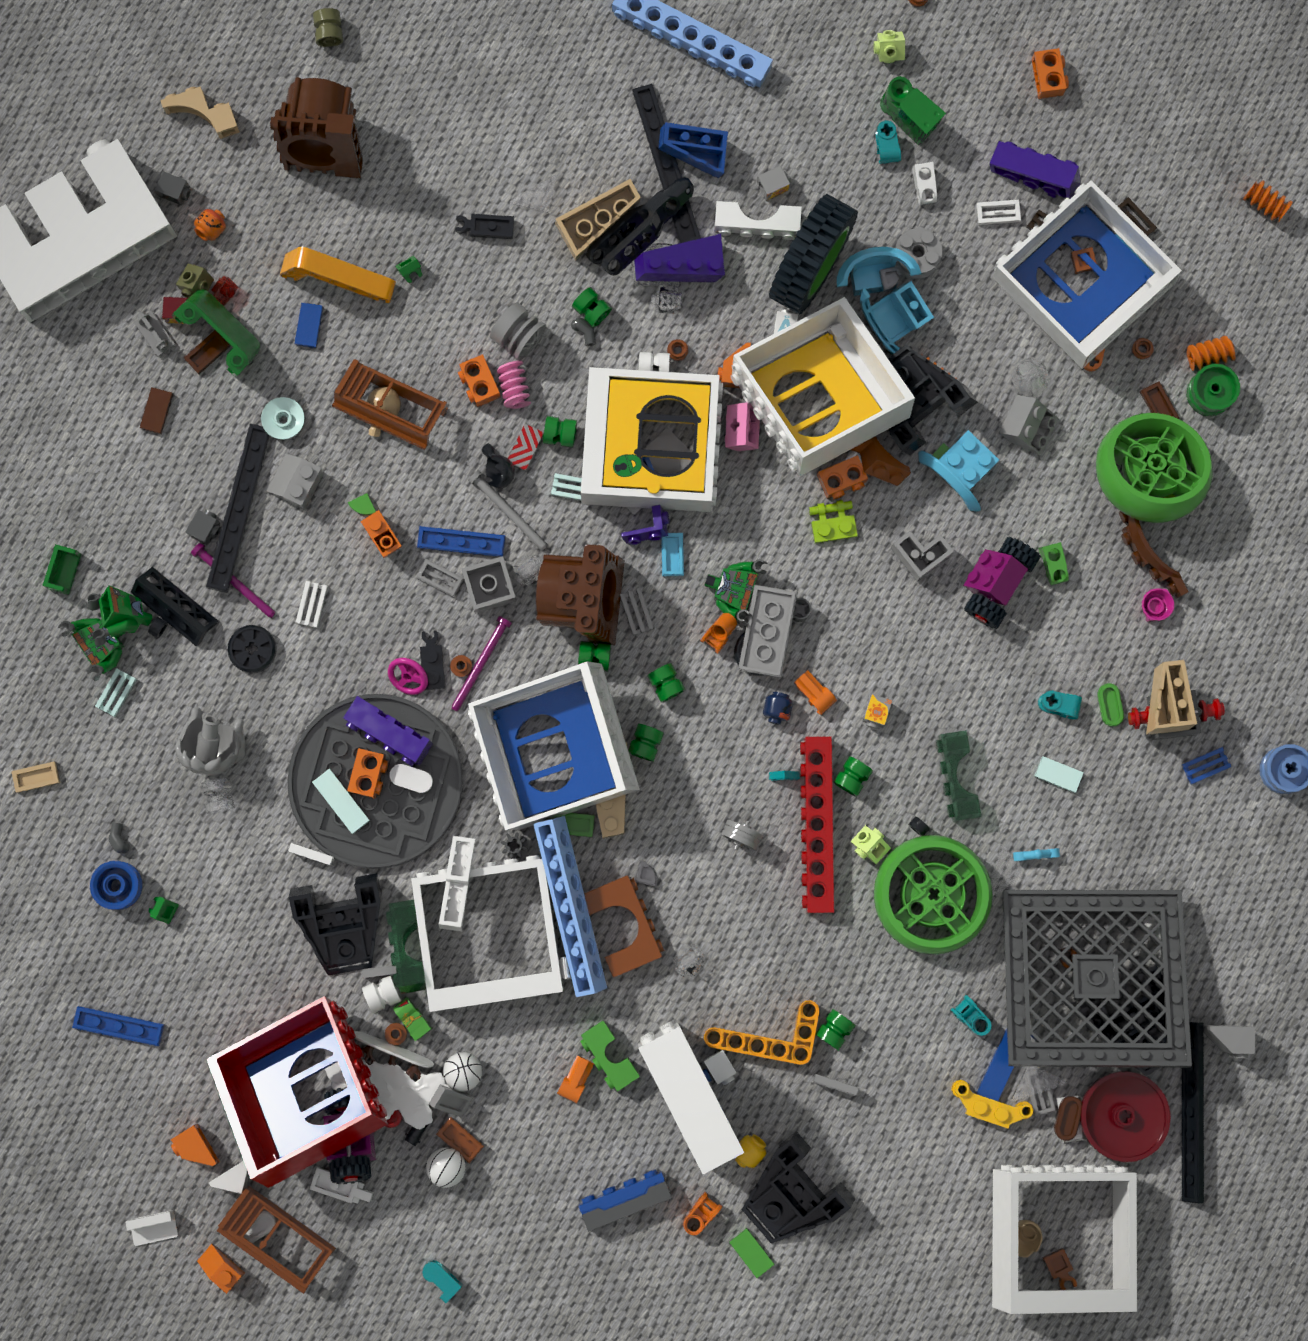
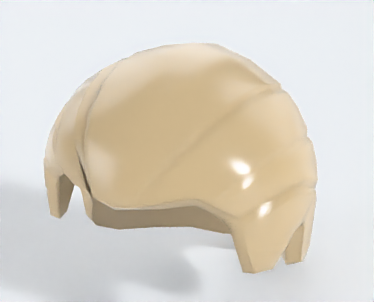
M387 387L374 389L369 394L367 402L377 406V401H380ZM391 388L383 401V406L380 408L398 416L401 402L396 391ZM371 426L369 435L379 437L381 430Z
M1020 1220L1018 1221V1256L1027 1258L1039 1250L1043 1239L1042 1231L1038 1224L1033 1221Z

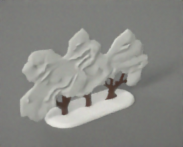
M354 1031L355 1039L367 1045L361 1048L363 1055L364 1053L367 1054L362 1061L371 1072V1077H369L371 1083L378 1089L379 1096L377 1098L379 1103L386 1109V1120L390 1119L395 1110H399L404 1117L405 1123L416 1129H422L425 1125L432 1123V1110L429 1107V1102L439 1085L449 1087V1085L445 1084L441 1073L433 1072L424 1075L420 1073L418 1066L430 1068L434 1066V1063L428 1058L412 1051L392 1045L372 1035ZM374 1048L391 1054L388 1063L379 1064L374 1060L372 1056ZM325 1050V1059L333 1056V1052ZM369 1057L371 1058V1064L367 1062ZM398 1057L413 1065L407 1071H403L395 1063V1059ZM338 1062L325 1068L327 1077L331 1080V1086L334 1090L347 1087ZM414 1074L418 1076L417 1081L413 1080Z

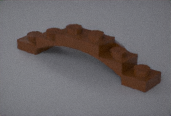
M1119 511L1121 520L1128 524V526L1122 529L1123 534H1121V537L1126 546L1130 545L1133 551L1131 556L1135 564H1140L1141 568L1150 565L1149 573L1154 580L1157 579L1159 583L1167 580V589L1172 596L1175 595L1176 598L1187 594L1189 591L1180 573L1165 564L1152 550L1143 534L1139 520Z

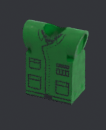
M901 76L891 80L880 100L882 111L890 115L892 120L918 146L933 132L946 114L919 89L913 88L907 78Z

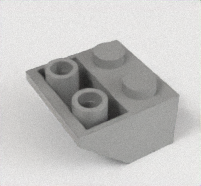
M1016 395L999 433L1009 442L1041 456L1059 418L1037 398Z

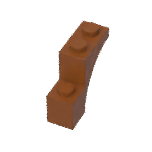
M876 437L850 449L860 453L864 473L895 486L901 484L911 474L910 467L890 455Z

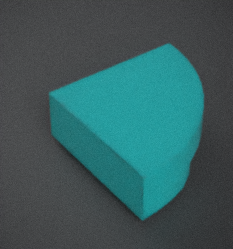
M784 770L769 772V780L793 781L800 779V771Z

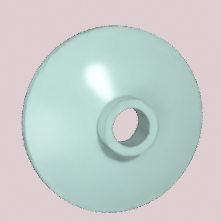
M287 397L271 400L266 404L261 414V423L264 430L276 439H290L296 436L304 425L305 418L301 406L295 400ZM287 417L288 420L282 424L280 423V418Z

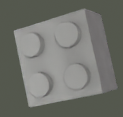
M503 556L462 568L475 614L517 601Z

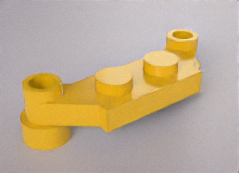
M956 1080L951 1086L953 1095L958 1097L964 1105L966 1115L1009 1129L1010 1124L1022 1119H1028L1033 1114V1107L1029 1102L1020 1101L1013 1107L974 1094L970 1090L968 1083L964 1080ZM961 1085L965 1087L963 1093H959L958 1088ZM1024 1107L1028 1108L1027 1114L1022 1113Z

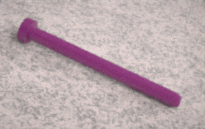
M200 542L193 548L191 554L194 557L199 556L211 567L213 557L204 550L205 546ZM234 575L232 576L230 584L268 617L272 618L275 615V611Z
M499 616L496 620L499 623L453 702V710L458 711L461 708L504 630L512 625L505 618Z

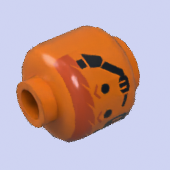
M205 209L194 221L195 233L204 241L216 240L226 229L225 216L217 209L215 211Z

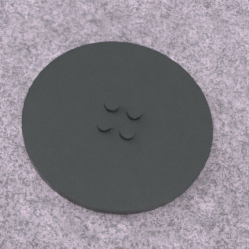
M365 694L358 696L383 711V713L395 718L402 725L415 730L420 736L428 738L433 743L420 766L415 763L413 766H410L401 760L403 757L397 752L394 755L383 749L385 744L378 740L376 743H373L364 737L366 733L358 729L355 732L346 726L347 721L343 717L357 697L354 696L340 701L323 711L308 725L300 736L291 756L288 769L289 801L296 821L304 834L325 854L334 857V859L342 863L360 868L379 869L394 867L410 862L426 853L437 844L451 826L460 806L463 791L461 759L447 729L434 715L422 706L410 700L387 694ZM360 748L384 754L386 756L385 760H388V767L386 773L381 775L380 781L383 782L380 795L376 794L375 799L348 792L370 820L352 834L312 782L328 769H331L347 790L357 751ZM369 758L367 760L366 766L368 769H374L377 766L376 758ZM397 764H404L425 771L433 779L432 788L426 793H418L397 786L390 779V771ZM364 779L361 782V789L363 791L369 790L372 786L370 779Z

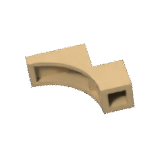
M201 86L190 87L180 94H169L165 99L160 100L166 114L184 112L205 119L213 126L220 139L240 133L230 104L219 103L209 109Z

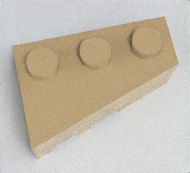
M1185 660L1163 662L1154 669L1146 735L1185 731L1197 724Z

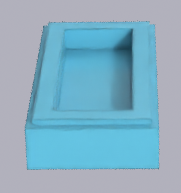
M668 533V536L661 539L662 577L684 576L683 533Z

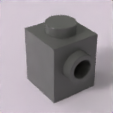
M206 509L204 512L197 510L185 532L192 538L208 545L210 540L216 538L219 534L220 522L215 519L217 517L216 514Z

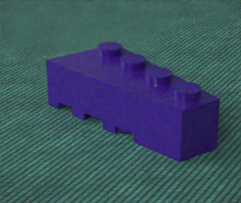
M1009 141L1005 143L998 142L989 163L991 172L1015 182H1019V179H1021L1025 186L1034 190L1040 187L1048 193V196L1053 198L1059 195L1071 199L1081 183L1079 166L1075 162L1070 160L1062 161L1051 154L1043 155L1037 153L1032 148H1020Z
M721 234L643 252L634 260L636 281L717 282L725 275Z
M358 696L343 717L347 721V727L355 732L358 729L366 733L364 737L373 743H376L378 740L385 744L383 749L393 755L395 752L403 756L401 760L410 766H413L414 763L420 766L433 745L428 738L420 736L415 730L402 725L395 718L383 713V711Z

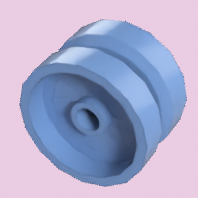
M1285 744L1268 751L1260 764V776L1263 783L1271 791L1279 794H1290L1308 786V752L1303 747L1295 744Z

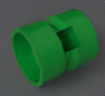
M588 287L575 299L572 307L580 315H585L584 319L594 328L610 314L612 307L605 300H599L600 295L592 287Z
M547 416L543 443L556 445L559 442L561 446L573 448L577 420L565 418L563 421H560L559 417Z
M580 641L578 665L584 662L600 663L603 666L604 672H608L611 644L598 643L595 646L593 642Z
M672 663L666 664L647 675L652 687H657L656 694L661 703L672 699L686 690L682 681L676 679L677 672Z
M638 723L634 733L636 739L631 741L628 752L639 758L654 762L658 751L656 745H660L664 732Z
M849 756L843 765L844 772H839L833 783L857 797L864 787L862 782L869 779L873 770L856 758Z
M832 1009L826 1017L827 1023L821 1024L815 1035L839 1051L845 1042L844 1036H849L856 1025Z

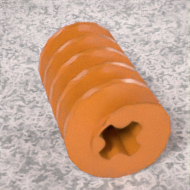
M1264 180L1258 184L1255 182L1243 200L1246 201L1252 198L1251 206L1259 203L1258 211L1265 208L1263 215L1266 216L1272 213L1270 220L1273 221L1279 218L1280 221L1291 207L1293 201L1290 200L1284 203L1286 196L1283 195L1277 198L1279 193L1277 190L1270 193L1271 185L1264 189Z
M1222 336L1220 339L1214 338L1212 342L1206 340L1204 344L1201 342L1195 346L1191 344L1187 347L1186 355L1192 371H1194L1195 365L1201 370L1203 363L1206 366L1211 365V361L1214 364H1219L1220 358L1224 364L1227 363L1228 356L1231 361L1236 360L1233 342L1227 336Z

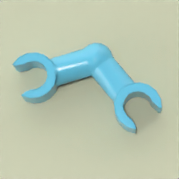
M1059 848L1013 853L1014 861L1060 857Z

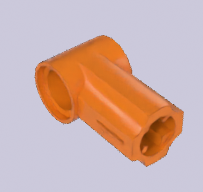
M808 670L794 682L797 688L809 699V704L811 706L814 705L817 709L816 712L820 715L837 702L836 697L825 686L823 687Z
M577 1055L557 1094L577 1104L594 1063Z

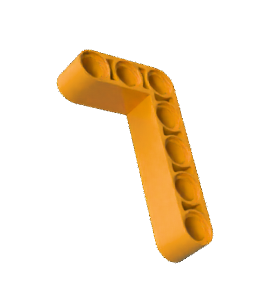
M298 247L286 253L280 276L286 279L291 277L294 278V281H298L306 276H311L379 301V299L385 300V303L391 302L396 284L391 278L306 247Z
M805 1000L799 1005L792 1042L717 1027H711L705 1031L704 1041L709 1047L804 1065L809 1062L812 1055L819 1007L811 1000ZM806 1004L814 1006V1014L807 1017L804 1015L803 1007ZM802 1026L810 1028L811 1033L809 1037H800L799 1029ZM711 1031H716L720 1035L719 1041L715 1044L710 1043L707 1039ZM734 1035H738L741 1038V1045L737 1048H733L729 1044L730 1038ZM756 1039L761 1040L763 1043V1048L759 1052H754L751 1049V1044ZM776 1044L784 1045L785 1052L783 1055H774L773 1047ZM798 1048L806 1050L807 1055L805 1059L797 1060L795 1058V1051Z

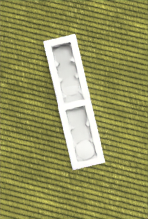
M453 836L439 920L440 929L462 932L475 839Z

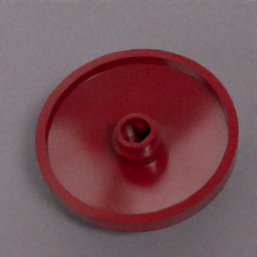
M1129 1071L1112 1072L1096 1080L1085 1093L1082 1100L1080 1119L1082 1131L1090 1145L1103 1156L1120 1162L1139 1161L1157 1151L1167 1137L1171 1120L1169 1104L1162 1090L1149 1078Z

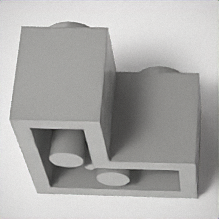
M911 531L907 532L891 546L892 551L916 581L923 578L954 552L941 534L923 547Z

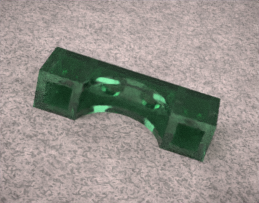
M967 730L940 734L938 736L939 740H936L937 753L942 755L939 767L941 775L945 774L946 783H943L944 795L949 796L950 804L947 805L948 817H952L953 822L980 818L982 816L978 795L963 789L957 779L958 763L962 757L970 752Z
M414 899L389 903L386 919L387 924L391 925L392 932H388L390 946H394V953H391L392 966H396V974H393L394 986L399 988L401 994L427 990L423 962L411 958L405 952L408 937L418 929Z

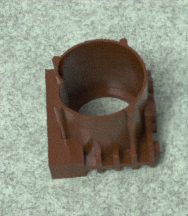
M295 78V82L288 88L286 102H282L281 109L275 111V117H271L270 128L274 130L273 137L274 141H277V152L280 153V163L283 164L284 170L289 171L290 165H296L298 172H302L303 168L309 169L310 173H315V170L322 171L323 174H327L329 170H334L337 177L361 179L363 155L355 123L357 110L351 101V87H344L339 83L321 78Z
M586 545L583 557L544 554L536 588L537 621L543 626L575 628L577 632L587 637L594 644L607 643L615 646L625 560L620 556H615L602 545Z

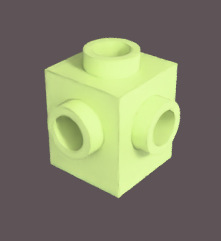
M886 30L883 33H877V41H874L873 49L874 54L878 55L880 62L893 63L898 60H905V38L903 32Z
M866 825L851 840L852 844L856 847L854 851L862 859L867 857L875 864L891 849L883 840L885 836L879 830L874 828L872 831Z

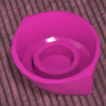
M1151 589L1144 595L1142 610L1146 621L1164 620L1172 614L1174 600L1167 589Z

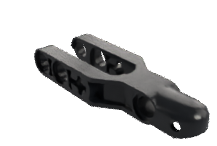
M686 177L679 178L666 190L657 192L645 204L629 210L590 245L586 252L587 259L594 264L602 263L603 270L612 276L621 273L659 238L664 224L692 197L694 192L692 182ZM689 188L690 191L686 194L685 191ZM616 235V242L613 245H609L611 236ZM632 245V252L625 256L624 251L626 247ZM598 249H601L600 257L594 259V252ZM616 260V267L609 270L610 262Z

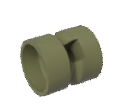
M333 8L315 11L313 13L314 27L317 28L315 32L316 44L321 47L342 44L343 34L340 28V11Z

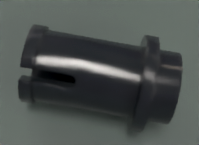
M425 1125L422 1129H416L412 1126L410 1131L405 1133L406 1137L404 1140L414 1146L417 1143L420 1144L421 1141L419 1140L428 1125Z

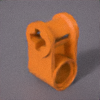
M729 613L721 614L700 641L702 643L706 642L718 654L728 642L730 635L737 626L735 617Z
M705 1191L683 1220L684 1229L690 1235L701 1233L723 1206L721 1204L717 1205L708 1197V1193ZM704 1203H706L712 1210H709L704 1205ZM691 1218L699 1220V1227L696 1230H690L687 1227V1223Z

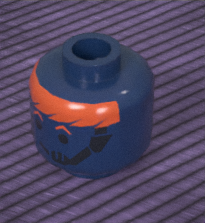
M773 692L772 695L766 697L763 715L769 718V723L781 725V721H788L790 719L793 701L789 699L790 695Z

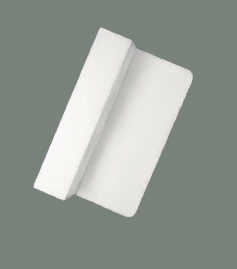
M174 1210L126 1221L127 1231L131 1230L135 1246L178 1236Z

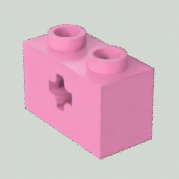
M750 403L727 405L725 448L735 451L759 449L760 420L756 418L753 412L754 408Z

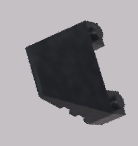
M904 345L888 358L915 397L910 418L889 428L891 437L902 452L911 455L926 443L915 425L944 402H947L951 409L960 416L978 403L966 385L909 346Z
M378 873L356 877L354 886L357 898L317 905L313 885L290 889L289 902L293 919L301 928L305 939L312 946L316 957L328 976L372 968L382 895ZM368 961H369V963H364V964L353 965V966H348V967H342V968H337V969H331V970H329L330 968L341 967V966L352 965V964L363 963V962H368Z
M1150 964L1145 967L1152 974L1158 969L1156 964ZM1138 971L1133 976L1141 985L1149 979L1142 971ZM1160 972L1156 978L1163 984V975ZM1152 981L1145 987L1153 996L1161 990ZM1164 992L1157 998L1163 1006ZM1144 994L1135 999L1142 1007L1150 1001ZM1090 1000L1097 1007L1102 1003L1101 1000ZM1086 1003L1078 1009L1086 1018L1094 1011ZM1131 1003L1124 1008V1011L1131 1018L1139 1012ZM1154 1003L1146 1009L1154 1018L1162 1012ZM1105 1007L1101 1009L1108 1018L1115 1013L1113 1012L1109 1015ZM1098 1014L1090 1020L1098 1029L1105 1023ZM1120 1014L1113 1020L1120 1029L1128 1023ZM1143 1014L1135 1021L1143 1029L1151 1023ZM1165 1014L1158 1020L1164 1028ZM1085 1025L1086 1028L1094 1034V1032L1087 1025ZM1109 1025L1102 1031L1110 1041L1117 1034ZM1132 1025L1124 1032L1132 1040L1140 1034ZM1155 1025L1147 1032L1156 1041L1163 1034ZM1120 1036L1114 1043L1128 1042ZM1143 1036L1137 1043L1150 1042ZM1166 1037L1160 1043H1166ZM1161 1067L1135 1068L1147 1076Z
M797 1131L779 1145L741 1209L771 1244L797 1235L799 1232L814 1229L816 1226L834 1222L848 1211L855 1201L854 1196L841 1182L824 1195L797 1164L811 1149Z

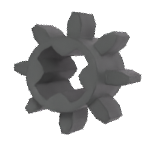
M516 832L515 837H511L507 833L508 840L506 842L501 841V844L506 846L502 853L510 852V859H513L514 854L522 858L520 852L528 850L527 847L523 846V842L527 839L522 838L520 840L518 832ZM514 840H517V844L520 845V848H516L515 851L512 852V849L508 846V844L513 843Z

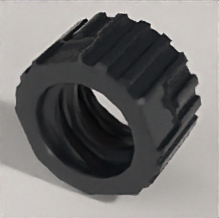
M157 617L148 629L149 634L157 639L160 638L167 628L168 622Z
M916 816L908 824L920 836H924L930 830Z

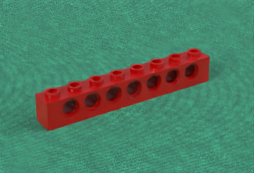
M832 736L805 737L804 742H800V755H804V764H800V776L805 778V785H801L800 790L801 799H805V807H801V820H805V829H801V842H805V851L801 852V863L806 864V873H802V886H806V895H802V909L806 908V913H834ZM812 754H819L822 759L821 764H812L810 756ZM813 775L819 776L822 779L821 786L814 787L810 782V778ZM813 797H818L822 800L821 808L815 809L811 806L810 801ZM813 819H819L822 822L823 826L820 831L812 829L811 821ZM813 841H820L822 843L823 849L820 853H815L811 849ZM817 862L823 866V872L820 875H815L812 872L811 867L813 863ZM816 884L823 888L821 897H815L812 894V887Z

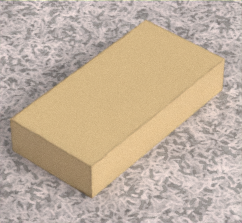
M55 761L11 771L16 793L60 783Z

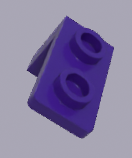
M661 505L652 506L654 526L621 533L622 539L626 544L637 545L641 541H657L662 539V537L668 536L667 524H670L668 512L664 511Z

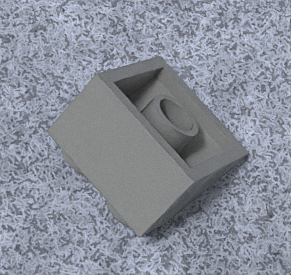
M285 454L266 492L305 510L324 475V471L321 467L303 458Z
M1204 1025V1034L1222 1052L1229 1053V1057L1248 1058V1054H1255V1027Z

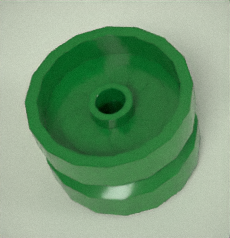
M1211 364L1203 367L1190 380L1187 386L1186 397L1189 405L1195 412L1203 416L1213 417L1222 414L1237 400L1240 394L1238 376L1231 368L1223 364Z

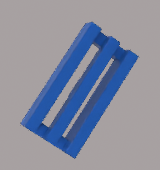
M1223 747L1182 764L1190 785L1231 767V764L1227 761V756L1223 752ZM1219 753L1220 758L1189 771L1188 766ZM1223 762L1224 764L1196 778L1192 777V774L1217 763Z

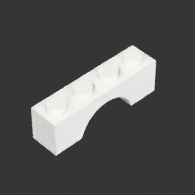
M716 201L714 232H719L722 236L740 233L742 237H752L753 234H756L766 239L782 236L785 240H794L798 230H800L802 207L780 205L778 211L772 217L766 220H753L741 211L738 202Z

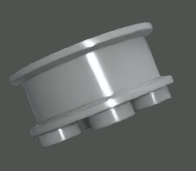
M913 228L903 233L895 247L908 253L919 265L921 274L911 276L906 266L899 261L896 262V266L901 265V273L912 279H922L930 276L937 269L942 257L940 240L933 232L923 228ZM915 250H919L922 252L923 256L916 257L913 255L912 252Z

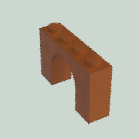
M628 875L584 893L589 916L609 907L620 906L630 910L638 921L639 929L635 941L629 947L605 957L613 978L661 958V952L664 951L660 939L655 940L652 934L656 930L651 918L647 920L644 915V911H647L643 899L638 900L635 891L639 890L634 878L629 879Z

